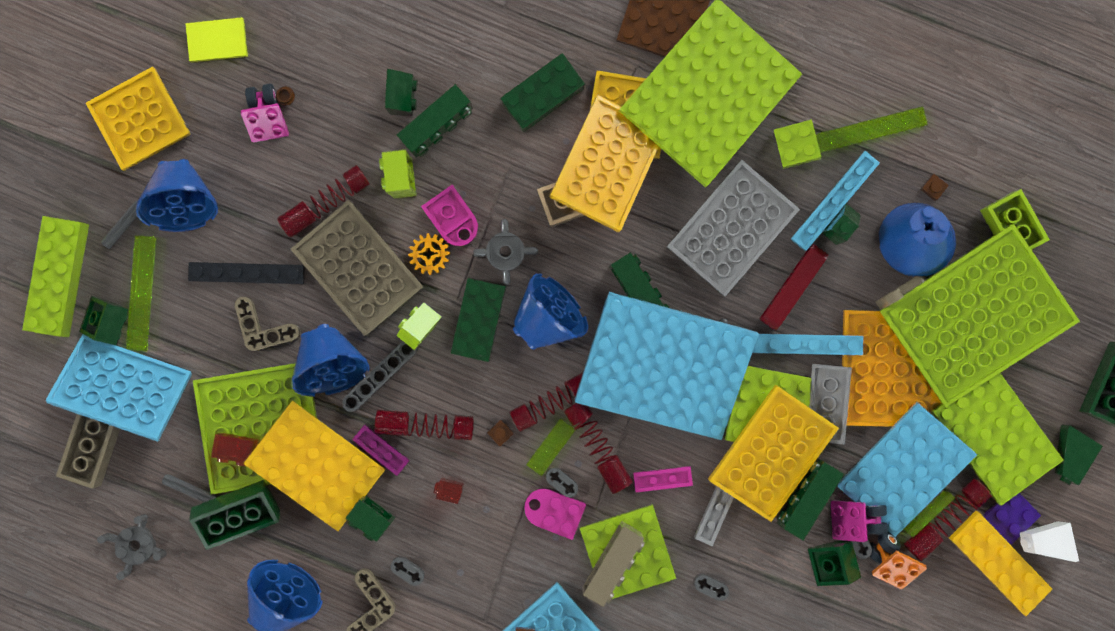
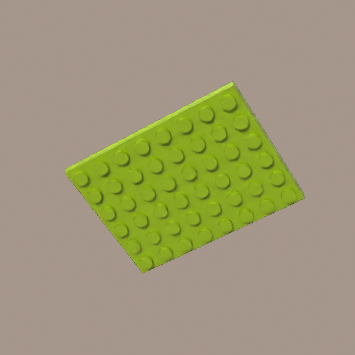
M715 0L619 109V112L706 188L800 78L802 73L721 0Z
M1014 224L1009 225L904 294V297L880 310V313L945 408L1080 322Z

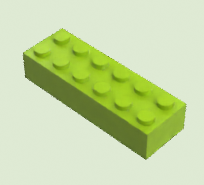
M42 216L23 331L59 337L70 336L89 224Z

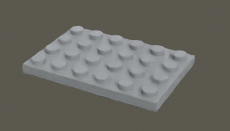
M741 160L669 243L667 248L725 297L800 209Z

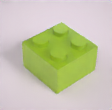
M812 119L774 130L783 169L821 159Z

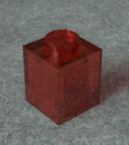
M441 478L440 482H436L434 487L435 499L458 504L464 483Z

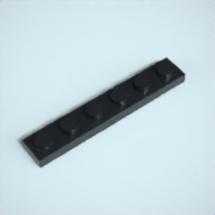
M189 262L188 281L304 284L305 277L304 265Z

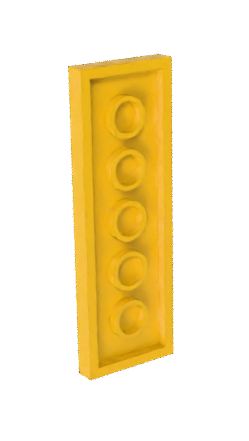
M975 510L949 537L1024 616H1027L1053 590L978 511Z

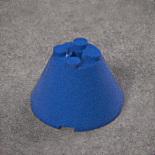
M186 159L158 162V167L155 169L136 204L137 216L144 224L159 226V230L170 232L198 229L205 226L206 221L209 219L213 220L218 213L217 201L194 167Z
M908 203L893 209L885 217L879 229V248L884 259L896 271L907 276L926 277L941 271L950 262L955 252L956 235L951 222L941 211L927 204Z
M537 273L530 278L514 320L515 327L513 328L514 333L522 337L533 350L580 338L588 331L586 316L582 317L579 312L581 307L576 299L559 282L551 277L547 279L541 277V273Z
M321 324L317 329L301 334V343L292 377V387L296 393L303 396L315 397V393L324 392L326 396L336 394L361 382L365 378L366 371L370 370L367 359L336 328L329 327L328 324Z
M265 560L255 565L247 579L248 623L257 631H287L313 618L320 610L323 600L320 598L321 589L309 573L292 563L287 565L277 563L278 560Z

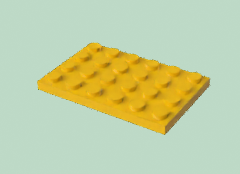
M597 95L549 197L620 232L659 146L619 112L620 106Z
M775 384L708 480L772 522L839 428Z
M293 400L243 463L336 531L341 529L347 521L345 518L360 498L367 495L386 470Z

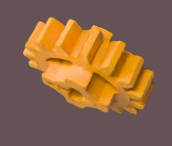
M427 233L426 238L419 235L420 241L414 239L413 242L416 245L409 247L413 250V253L408 254L409 257H413L410 264L416 263L414 269L419 270L421 268L422 274H425L426 270L429 275H432L433 270L436 273H440V267L446 268L443 263L450 261L446 256L451 255V253L445 250L449 247L448 244H442L444 242L443 238L438 241V235L436 234L433 238H431L429 233ZM433 242L437 243L441 250H436L433 247ZM425 243L424 248L418 251V248ZM429 249L431 252L436 253L431 256V259L422 254L428 253ZM437 258H441L440 262L434 266ZM418 259L425 260L426 267L421 265Z

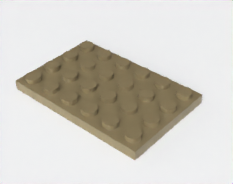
M350 200L346 201L291 248V251L364 337L424 288Z

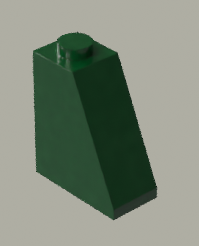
M845 204L823 230L822 234L835 245L846 242L859 227L861 215L848 204Z
M1062 424L1057 452L1063 458V461L1055 466V474L1061 477L1059 480L1069 486L1071 484L1080 485L1103 446L1072 426Z

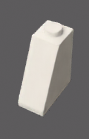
M1058 521L1020 532V542L1024 552L1073 562L1079 561L1071 523Z

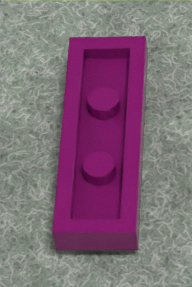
M366 424L352 439L396 476L410 461Z

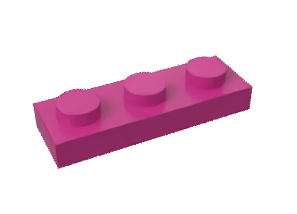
M691 466L633 472L635 492L693 486Z

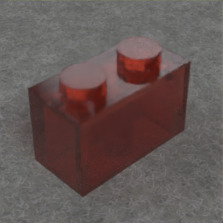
M217 433L215 434L211 457L217 458V462L228 463L230 460L235 461L236 465L246 466L243 463L257 446L258 439Z

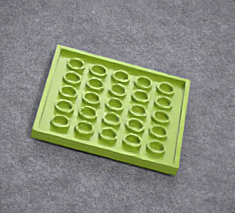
M296 363L192 380L211 494L238 490L261 480H264L267 485L271 484L243 463L292 400L317 418L314 397L303 396L293 390L292 377Z

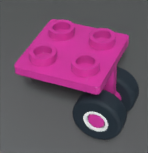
M265 84L262 86V91L259 92L255 87L246 88L245 97L249 109L241 110V116L251 141L259 142L289 136L279 104H277L274 86L272 84Z
M831 501L833 539L867 542V534L887 533V523L881 522V516L887 515V507L885 505L866 506L863 502Z

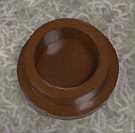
M281 87L276 92V100L283 106H289L295 100V93L289 87Z

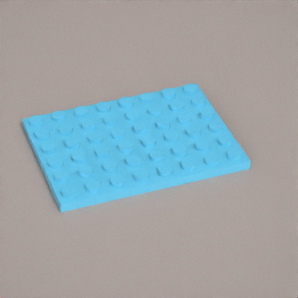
M609 292L575 397V403L722 440L759 334L756 331Z

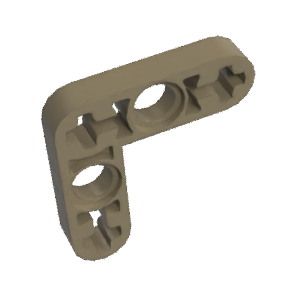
M916 276L875 302L881 310L903 298L904 294L927 279L925 276Z
M240 297L236 300L235 309L245 346L249 350H262L295 341L300 337L301 330L296 324H286L261 331L253 300L248 297ZM243 300L249 303L246 309L247 313L252 312V315L242 317V314H246L245 309L240 307L243 304ZM248 318L254 321L255 325L252 329L245 327V321ZM289 327L296 330L293 337L285 335L283 336L285 340L282 341V333L288 332L290 330ZM270 332H275L278 335V339L274 343L268 340ZM253 337L254 339L263 338L264 342L257 343L256 347L250 345Z
M362 568L356 573L355 582L373 608L352 622L346 631H352L353 628L357 629L360 627L361 623L359 621L364 626L360 631H372L389 619L396 609L395 603L372 571ZM361 573H362L363 575L367 574V575L369 576V577L367 578V581L369 582V584H370L372 581H373L375 584H372L368 589H366L365 587H366L368 584H367V582H366L365 580H363V581L360 580ZM373 588L379 589L381 592L380 597L373 598L370 595V590ZM383 597H385V600H383L384 605L391 606L389 610L390 613H388L387 611H382L384 606L381 602L379 605H377V602H379ZM368 615H373L376 618L374 625H369L366 622Z

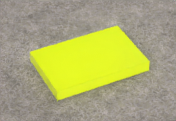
M243 17L185 23L189 61L191 63L248 57Z

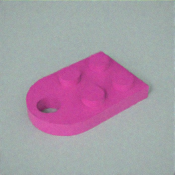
M453 185L421 206L441 236L449 244L465 246L475 239L478 233L477 219ZM466 229L470 232V237L467 240L460 239L459 233L461 230Z
M540 488L533 491L527 497L524 509L527 519L533 525L573 540L586 503L566 497L551 489ZM532 499L539 500L540 507L538 509H532L529 506V502Z

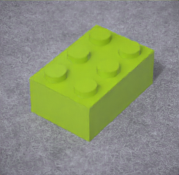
M406 150L382 152L379 164L380 169L384 173V178H381L383 190L385 189L394 199L416 196L412 157Z
M1022 189L1014 191L980 210L993 235L1014 224L1031 250L1050 240Z

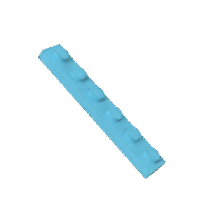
M864 151L792 236L791 240L804 251H807L880 163Z
M759 334L752 353L863 355V336Z

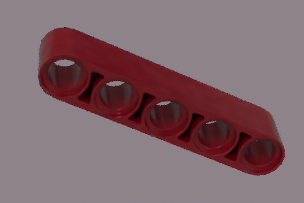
M812 243L759 320L776 331L822 267L829 254Z

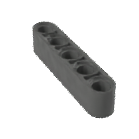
M404 341L401 342L345 396L342 402L344 409L350 412L360 409L415 356L418 349H413L412 353L407 355L403 351L406 343ZM392 357H396L399 361L396 368L390 366L389 362ZM379 370L385 374L383 381H378L376 378V373ZM364 384H368L371 387V392L368 395L362 391ZM351 397L357 400L355 408L350 407L348 404Z

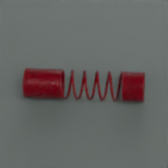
M357 165L342 174L352 194L335 179L344 198L343 200L326 184L335 205L318 190L327 211L310 195L319 217L312 212L304 201H301L295 207L293 206V208L277 217V221L284 232L292 238L295 234L297 235L298 232L316 222L315 217L320 219L321 214L317 205L324 212L329 213L325 199L333 207H337L333 193L341 201L345 202L346 199L341 187L350 196H354V193H359L365 187L367 188L370 183Z
M583 372L564 382L570 401L561 389L556 386L562 407L553 395L547 391L553 412L540 395H538V399L544 416L534 403L529 400L535 421L524 403L509 411L519 432L525 431L538 423L533 406L545 420L546 413L542 402L551 414L555 415L550 396L558 407L564 410L559 391L566 401L572 405L573 402L568 387L576 397Z
M575 403L564 410L571 422L570 424L572 426L578 424L574 430L596 422L590 429L579 436L580 439L601 431L584 447L606 439L589 456L611 448L609 452L594 464L606 460L597 469L612 494L618 493L631 485L633 481L618 455L606 457L613 450V447L609 446L600 449L608 441V438L594 441L601 435L603 430L598 429L588 433L597 425L598 421L583 424L593 414L589 406Z
M377 410L375 433L411 436L416 424L417 436L421 437L426 423V433L428 438H430L436 422V434L438 438H441L446 422L448 439H451L454 431L455 440L471 441L474 417L455 415L452 432L449 437L447 415H445L439 437L437 414H435L432 431L429 436L427 413H425L422 431L419 435L416 412L409 435L408 412Z
M971 480L961 490L966 499L960 495H955L959 506L953 502H948L952 513L941 508V514L944 519L937 515L933 516L937 526L926 522L924 526L904 543L905 547L919 561L922 562L939 544L944 542L943 538L930 525L948 537L935 517L956 531L942 510L948 512L963 524L949 503L955 505L970 517L958 501L957 496L968 502L976 510L992 497L988 489L978 480Z

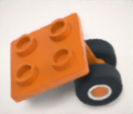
M889 531L879 534V543L877 545L874 542L870 543L872 548L870 557L875 562L881 563L872 571V575L899 589L906 587L927 569L925 564L899 552L898 550L901 547L900 541L897 536L894 537Z

